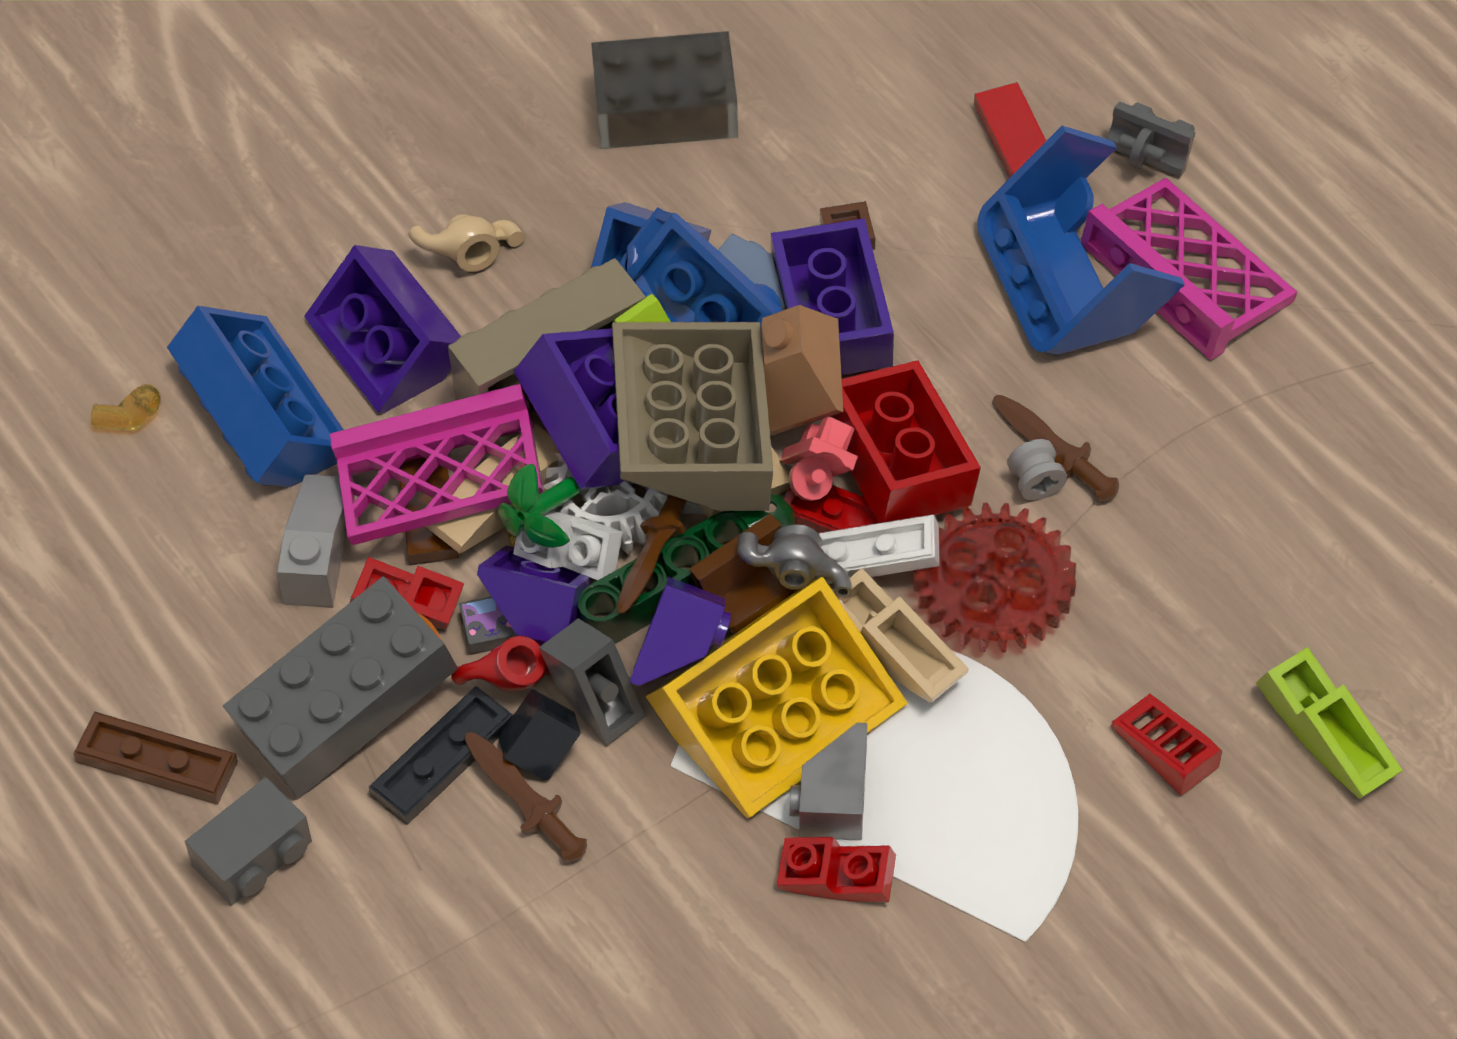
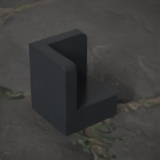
M532 688L500 733L499 742L504 759L542 780H548L578 739L581 731L574 711Z

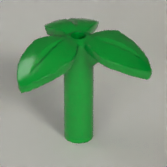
M529 464L521 468L514 475L508 486L507 494L513 506L501 503L497 511L504 527L512 536L518 537L524 525L525 533L531 542L548 548L561 547L569 543L568 535L553 520L543 515L580 493V487L574 478L568 477L539 494L536 467L534 464Z

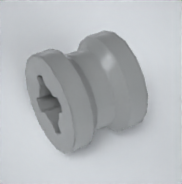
M1036 439L1026 442L1017 447L1007 459V465L1011 473L1020 479L1018 488L1021 495L1027 500L1033 501L1047 498L1058 492L1067 481L1064 467L1060 463L1055 462L1056 451L1049 440Z

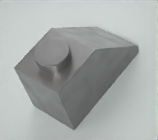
M867 723L854 724L802 765L801 785H791L789 816L799 817V837H834L838 839L862 840Z

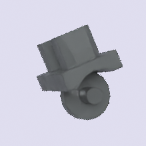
M1119 102L1114 107L1112 125L1106 139L1114 141L1117 147L1115 151L1129 156L1130 166L1140 169L1144 163H1147L1180 177L1186 170L1196 132H1194V125L1180 119L1175 122H1169L1155 116L1152 108L1138 102L1132 106Z

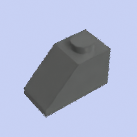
M578 618L539 647L556 687L597 738L606 746L645 717L633 685L629 682L630 678L615 643L608 636Z

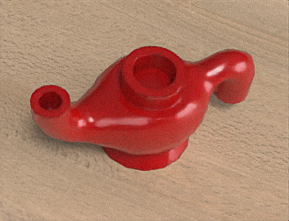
M515 636L495 647L481 659L458 666L459 669L451 674V679L457 685H464L466 682L475 679L484 680L506 692H522L535 687L544 675L551 674L539 649L540 645L529 637Z

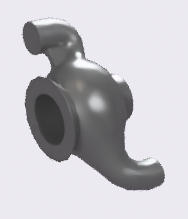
M796 524L784 526L776 531L769 546L760 545L758 537L751 532H743L738 536L737 552L740 559L754 567L766 566L784 587L802 589L810 582L823 576L824 579L830 580L833 583L834 593L837 597L847 598L852 594V583L848 573L821 548V536L814 529Z

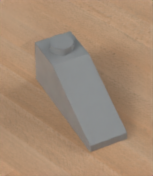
M306 474L304 476L284 530L277 568L283 603L286 605L334 607L346 536V523L338 476Z

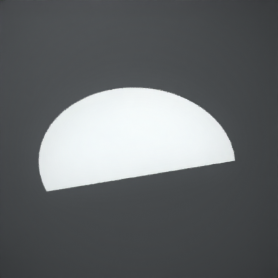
M953 651L969 668V671L932 703H929L891 678L908 704L867 733L862 840L835 838L840 846L890 845L896 853L893 877L1026 942L1040 927L1056 904L1067 882L1074 860L1078 838V803L1074 780L1069 763L1058 739L1032 703L1012 684L991 669L965 655ZM678 745L671 767L721 791L685 750ZM791 788L760 810L799 830V817L789 816Z

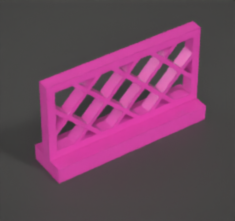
M1167 178L1160 180L1111 209H1108L1102 203L1088 212L1081 243L1087 251L1115 276L1131 263L1183 279L1185 286L1163 305L1157 313L1210 360L1225 352L1229 340L1295 301L1297 291ZM1164 197L1177 209L1176 212L1151 209V204ZM1122 219L1144 221L1143 231L1132 230ZM1151 223L1176 226V236L1151 233ZM1184 227L1202 230L1209 236V241L1185 238ZM1152 247L1176 250V260L1165 259ZM1184 251L1209 255V265L1184 262ZM1217 256L1234 258L1242 265V270L1217 266ZM1185 276L1209 279V289L1198 288ZM1217 280L1241 283L1242 294L1217 291ZM1250 285L1267 287L1275 296L1272 298L1251 296ZM1218 305L1242 308V315L1234 320Z
M521 384L331 433V446L338 465L347 537L351 545L494 509L501 503L512 504L507 494L508 486L501 483V481L513 466L523 468L526 465L534 464L538 476L539 494L544 492L533 428H535L533 415ZM517 432L522 434L510 451L494 444L499 437ZM468 445L475 446L462 463L447 457L452 449ZM486 453L502 459L489 477L474 470ZM422 457L427 459L414 476L399 469L404 462ZM439 465L454 472L441 489L426 482ZM372 470L380 471L366 489L353 483V475ZM391 477L406 484L393 502L377 495ZM466 478L482 485L472 497L459 499L453 496L454 492ZM417 491L433 497L425 509L412 512L404 508ZM370 503L385 510L376 522L359 526L358 518Z

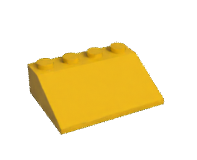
M823 576L794 592L725 640L720 647H715L705 657L698 659L645 696L675 741L746 818H750L791 788V785L799 783L802 776V765L854 724L867 723L868 733L908 704Z

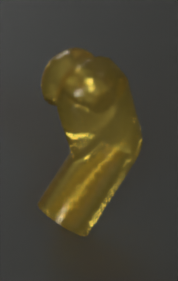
M143 384L135 388L119 405L94 404L91 412L92 427L137 430L157 412L161 403V394L155 386Z

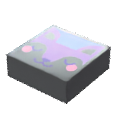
M491 596L459 603L470 654L494 649L509 638L519 636L516 635Z

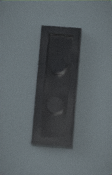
M475 686L369 786L370 796L408 825L475 761L465 741L466 733L474 732L493 744L499 738L500 733L513 714L479 687Z

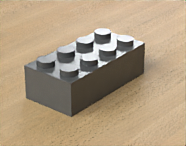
M382 576L223 705V708L244 736L299 799L459 668L443 641L391 583Z

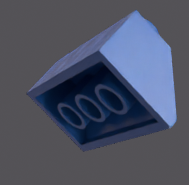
M197 305L167 346V349L177 362L179 372L190 382L200 397L202 407L212 415L221 429L223 439L233 447L245 465L246 474L253 481L261 485L292 487L302 482L305 474L316 475L336 465L337 459L332 450L330 434L344 429L268 317Z

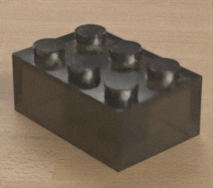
M729 31L591 43L600 149L738 138L737 95Z

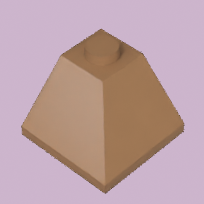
M801 305L762 318L760 330L770 436L842 413L843 396L838 319Z

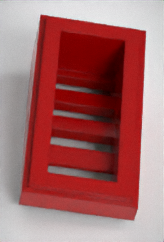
M1148 694L1112 721L1111 727L1180 796L1184 795L1220 766L1222 750L1209 737L1152 694ZM1148 712L1154 717L1152 721L1141 729L1132 725ZM1161 726L1167 730L1154 741L1148 737ZM1174 739L1179 742L1169 752L1163 748ZM1188 751L1192 756L1183 763L1179 761L1178 758Z

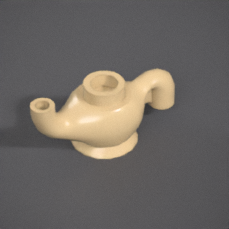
M466 214L453 217L447 224L446 229L439 234H429L421 226H414L408 232L409 238L417 246L424 250L449 257L456 261L458 266L466 272H477L491 265L497 258L500 250L498 240H506L509 246L516 247L522 244L525 239L521 229L510 220H498L490 223L479 216Z

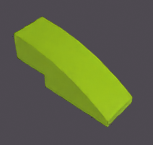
M1308 646L1268 671L1255 682L1296 737L1339 782L1359 799L1403 771L1346 686L1343 684L1338 688L1335 687Z

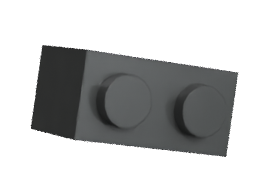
M265 777L185 840V845L192 867L232 906L242 897H249L258 892L265 884L267 877L282 865L291 864L298 860L304 854L312 839L306 816Z

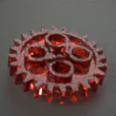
M985 502L983 503L980 515H974L967 506L963 507L961 521H958L950 514L945 515L944 529L939 528V566L913 570L915 574L913 575V591L919 592L918 608L928 609L927 622L929 624L943 621L942 636L944 638L958 631L961 633L960 646L962 647L966 646L972 638L979 639L980 652L986 651L990 641H997L1000 651L1006 653L1008 640L1013 639L1022 649L1027 648V639L1030 633L1043 641L1046 634V625L1058 629L1060 627L1061 613L1069 614L1071 597H1075L1077 581L1074 580L1076 562L1070 561L1071 546L1060 545L1061 531L1054 530L1045 533L1047 521L1045 517L1038 519L1034 523L1028 522L1029 509L1024 508L1017 517L1011 516L1008 503L1003 504L999 514L992 513L991 507ZM1002 548H1013L1016 551H1003ZM963 562L968 563L969 566L962 567L957 566L954 563ZM1028 587L1033 588L1035 591L1026 592L1020 590V588ZM983 602L988 604V606L979 607L972 603Z

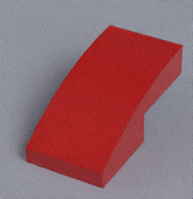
M367 558L350 602L384 576L417 613L427 618L435 628L447 629L465 583L421 566H417L415 573L412 574L373 558Z

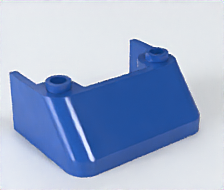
M1063 125L986 201L979 212L977 221L979 235L1029 343L1036 351L1051 355L1064 354L1135 333L1185 286L1181 277L1129 263L1103 288L1076 230L1086 221L1088 212L1093 208L1094 204L1093 192L1086 178L1117 147L1112 140Z

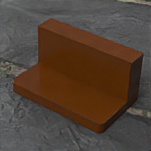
M770 513L744 532L754 533L758 537L760 545L769 546L772 543L773 535L778 529L782 528V524ZM738 536L689 569L697 588L725 598L724 611L731 614L728 629L732 633L738 632L799 590L784 587L766 566L754 567L742 561L737 552Z

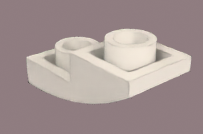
M551 510L543 516L553 520L568 535L569 543L556 548L537 545L529 540L525 533L524 525L520 535L515 540L513 554L548 568L565 567L599 580L616 570L623 532L593 521Z

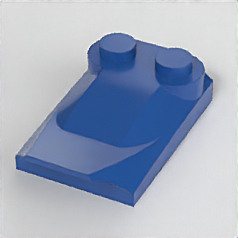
M657 207L627 246L628 262L626 272L646 297L652 293L659 300L671 322H760L761 326L762 318L783 311L780 299L773 289L767 285L754 284L677 213L667 212Z

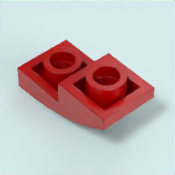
M834 837L784 838L777 886L780 890L813 897L859 902H889L896 853L890 845L840 846Z

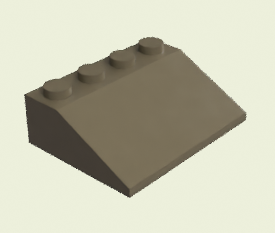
M612 322L620 478L718 511H769L773 480V460L760 322Z

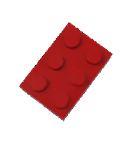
M919 360L842 379L843 412L830 417L854 428L847 451L857 455L858 458L850 473L878 523L938 515L972 506L981 466Z

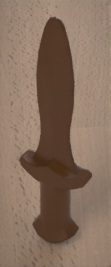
M996 395L994 397V404L1004 419L1027 440L1045 439L1052 443L1056 451L1055 462L1060 463L1064 467L1067 479L1075 475L1094 491L1098 502H1108L1116 496L1119 490L1118 478L1107 477L1087 461L1092 450L1089 442H1085L1081 448L1071 445L1057 436L1042 419L1025 406L1003 395Z
M668 494L658 516L649 518L640 524L643 533L647 534V540L622 587L617 607L618 613H626L640 596L655 569L659 554L667 540L674 535L685 533L686 529L678 519L688 500Z
M474 732L466 733L465 741L484 773L500 789L508 794L521 809L526 819V822L520 827L522 832L529 834L541 829L558 847L563 862H576L581 859L586 853L587 839L576 837L558 818L557 813L562 805L561 797L555 795L552 800H548L538 794L529 786L513 763L504 759L503 753L498 748Z

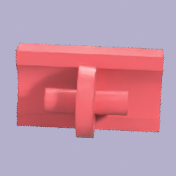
M826 417L822 419L820 425L812 423L807 425L801 441L784 448L780 462L787 465L794 464L790 470L789 483L796 496L806 501L821 499L830 491L833 477L853 470L858 456L847 451L854 432L853 427L834 418Z

